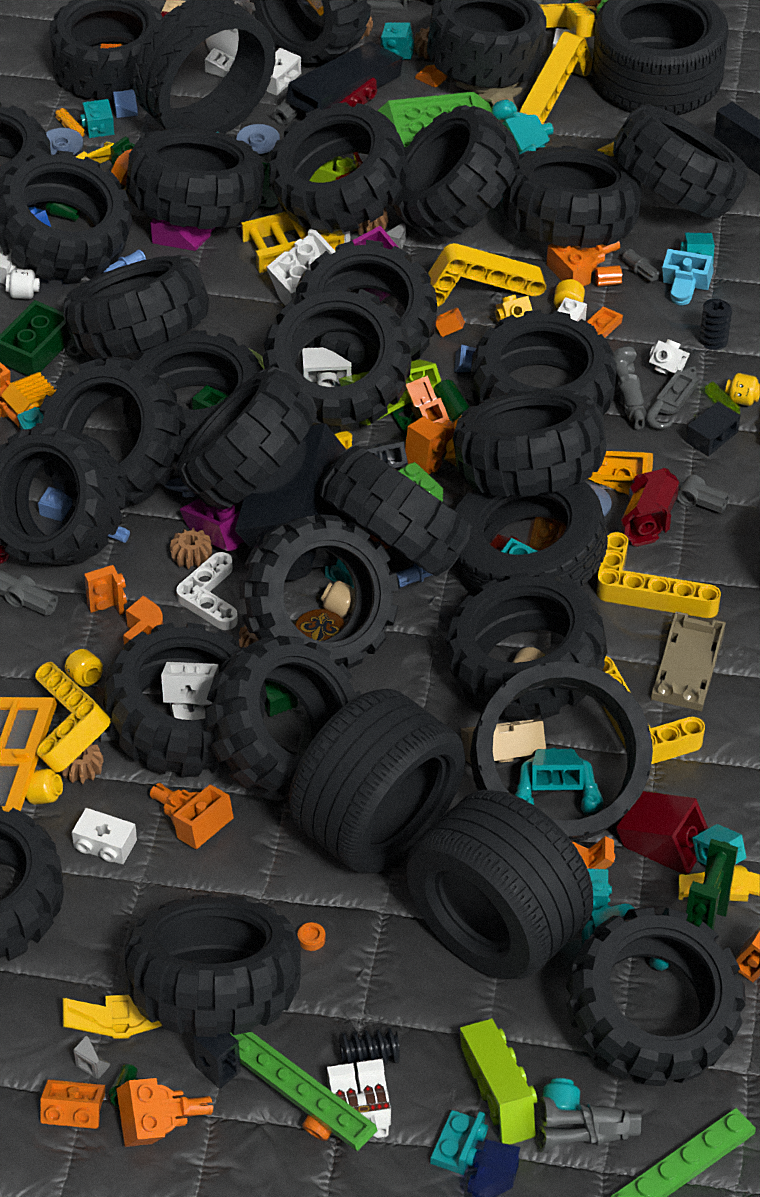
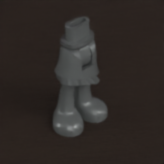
M622 347L613 352V358L616 362L615 383L620 391V404L623 406L628 420L634 423L636 430L644 428L646 410L643 406L644 399L639 378L634 374L635 367L633 362L636 359V352L632 347Z
M550 1097L540 1098L539 1116L544 1126H539L537 1141L539 1150L542 1153L550 1152L556 1146L565 1143L587 1141L588 1144L594 1143L596 1146H599L603 1143L621 1140V1138L623 1141H627L629 1136H640L641 1134L640 1113H629L627 1109L620 1110L613 1107H601L587 1104V1107L579 1104L578 1110L559 1109ZM583 1124V1128L577 1129L553 1128L558 1125Z

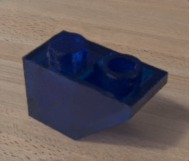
M486 1139L483 1150H477L474 1167L478 1168L476 1176H470L467 1193H471L472 1197H496L512 1189L520 1162L521 1147Z

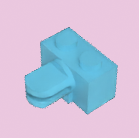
M673 249L667 250L662 267L663 282L672 284L670 297L674 304L679 306L689 304L694 288L708 290L713 275V256Z

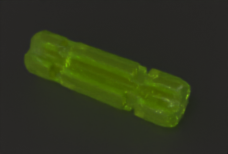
M710 382L705 386V393L713 398L712 400L715 403L719 401L738 414L741 413L740 407L735 402H732L733 400L722 389H719L715 382Z

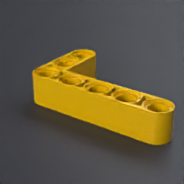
M584 4L539 5L546 16V28L567 27L573 34L580 37L595 36L594 13Z
M567 31L562 33L521 107V113L527 115L535 114L538 116L541 124H544L571 73L573 72L584 77L588 76L593 60L585 38Z
M455 243L447 245L442 250L428 272V275L431 277L430 284L436 290L437 307L445 302L460 277L529 296H539L546 290L542 270L539 267Z
M613 532L607 535L606 555L599 567L596 595L600 600L672 613L677 611L702 618H712L718 614L721 597L719 588L710 584L624 571L628 538L620 532Z
M606 656L604 660L605 666L602 671L610 674L625 686L627 691H630L612 659ZM603 707L613 727L615 728L618 736L620 737L623 745L625 746L624 737L617 722L608 712V710L605 707ZM687 717L654 728L649 726L653 747L651 764L699 750L703 744L704 722L697 717Z
M47 662L39 667L35 678L71 714L41 742L37 748V755L54 772H61L107 729L111 719L53 662Z

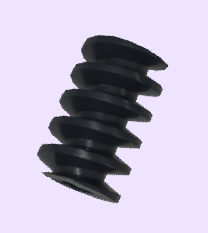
M709 299L703 304L700 338L704 347L710 350H720L728 344L732 308L726 301L721 299Z
M386 1027L384 1036H382L380 1030L376 1028L374 1029L373 1036L370 1037L366 1029L362 1031L361 1038L358 1037L356 1031H352L349 1040L344 1032L339 1034L342 1064L345 1060L348 1064L353 1063L354 1065L355 1059H358L359 1062H364L366 1058H369L371 1061L381 1057L384 1065H387L389 1056L393 1057L396 1064L399 1063L400 1050L397 1030L394 1035L391 1028Z

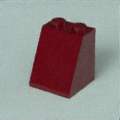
M643 791L635 804L619 822L616 829L625 848L681 874L688 875L697 862L693 837L707 830L708 826L696 798Z

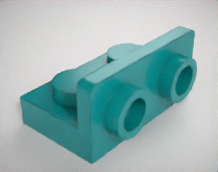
M452 1110L431 1156V1164L464 1175L468 1165L473 1166L478 1154V1149H476L478 1141L483 1142L486 1137L488 1125L485 1124V1113L479 1111L477 1118Z

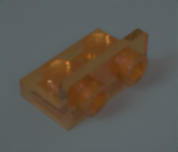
M536 517L529 547L541 551L551 546L563 535L566 526L554 519Z

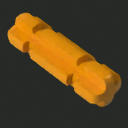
M65 108L56 110V118L65 128L73 129L84 137V128Z

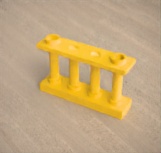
M285 212L241 222L242 241L253 240L258 248L256 251V266L259 273L267 272L269 264L283 252H289L295 247L294 243L296 241L288 242L283 232L296 229L302 240L308 235L305 227L290 219ZM342 230L333 231L332 234H321L334 250L337 245L344 243ZM275 235L280 245L267 248L263 237Z

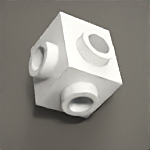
M667 339L666 343L658 340V343L650 351L651 359L649 362L655 364V370L664 374H668L669 371L676 373L677 370H683L690 353L679 349L681 344Z

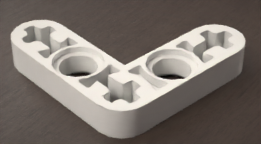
M225 552L213 554L177 586L176 590L177 600L181 605L221 630H231L237 625V610L210 591L232 572V557ZM202 576L211 578L207 582H201L198 579ZM209 602L213 604V607L205 609L201 607V604Z

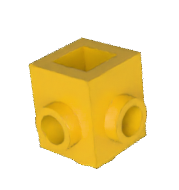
M515 295L502 298L503 303L496 304L495 315L498 322L512 314L515 317L523 316L525 311H532L529 297L525 296L516 299Z

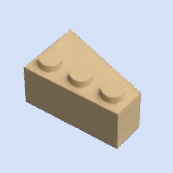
M539 718L496 725L493 736L494 761L510 762L514 761V758L524 756V759H530L534 757L536 750L546 749L543 720ZM475 727L461 728L465 760L470 764V750Z

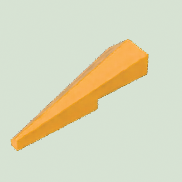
M606 451L601 467L597 472H593L588 479L629 495L633 478L638 474L652 471L653 453Z

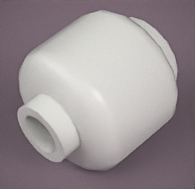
M13 269L11 274H7L6 292H10L12 298L32 299L34 292H39L40 279L35 278L33 270Z

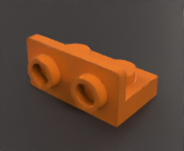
M114 565L85 573L87 606L90 612L104 610L115 605L119 615L124 614V604H127V599L123 588H126L122 573L118 574Z
M47 1080L41 1096V1123L97 1129L100 1124V1108L105 1097V1085Z

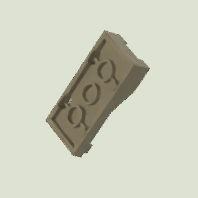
M675 612L651 700L698 711L703 710L723 641L726 622L713 620L711 623L688 618L686 613ZM677 636L676 643L672 642V639H675ZM713 645H715V652L711 651ZM702 682L704 683L705 690L700 689Z

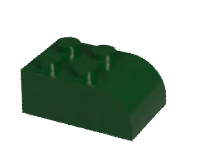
M34 300L0 334V362L28 376L41 372L63 350L69 341L70 334L63 312Z

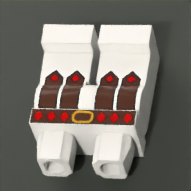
M378 1059L357 1063V1083L360 1094H358L353 1063L327 1067L329 1090L376 1125L378 1131L373 1137H387L389 1135V1125H391V1107L386 1088L383 1060Z

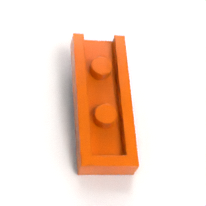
M603 306L587 322L595 327L598 335L602 334L606 338L622 323L623 315Z

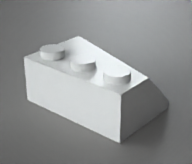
M312 228L303 240L299 239L294 243L295 247L289 252H283L267 266V271L277 294L285 306L290 301L294 304L296 287L302 274L307 269L310 270V264L325 251L329 254L335 252L325 239Z

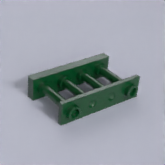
M711 838L704 882L701 884L693 881L689 889L686 913L688 914L687 922L697 927L704 922L714 930L716 914L723 917L727 916L738 847Z

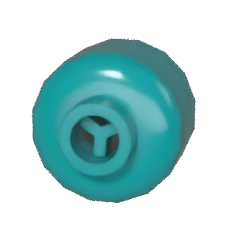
M555 1078L544 1086L542 1097L553 1099L559 1109L578 1110L581 1093L572 1080Z

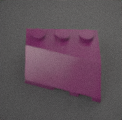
M153 218L151 222L152 243L196 251L211 236V232L216 227L213 229H198L192 226L181 227L172 225L165 220Z

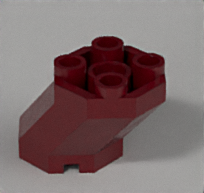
M662 468L638 474L633 478V484L629 489V504L621 520L620 533L626 535L632 545L636 547L655 543L660 538L658 534L662 530L666 533L670 529V512L678 496L679 481L675 475L670 473L669 469Z

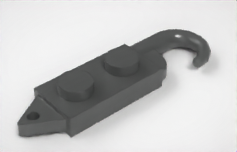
M696 366L683 371L677 370L658 395L656 402L646 415L647 423L651 427L666 429L673 424L672 420L666 423L657 422L655 417L659 412L664 414L678 413L698 386L699 378L696 375Z

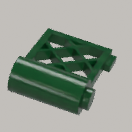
M443 380L434 387L436 398L441 397L449 421L454 422L464 411L470 408L452 380ZM411 402L391 412L405 438L407 437L408 426L417 421L411 409ZM403 411L412 412L409 418L399 416L398 414Z

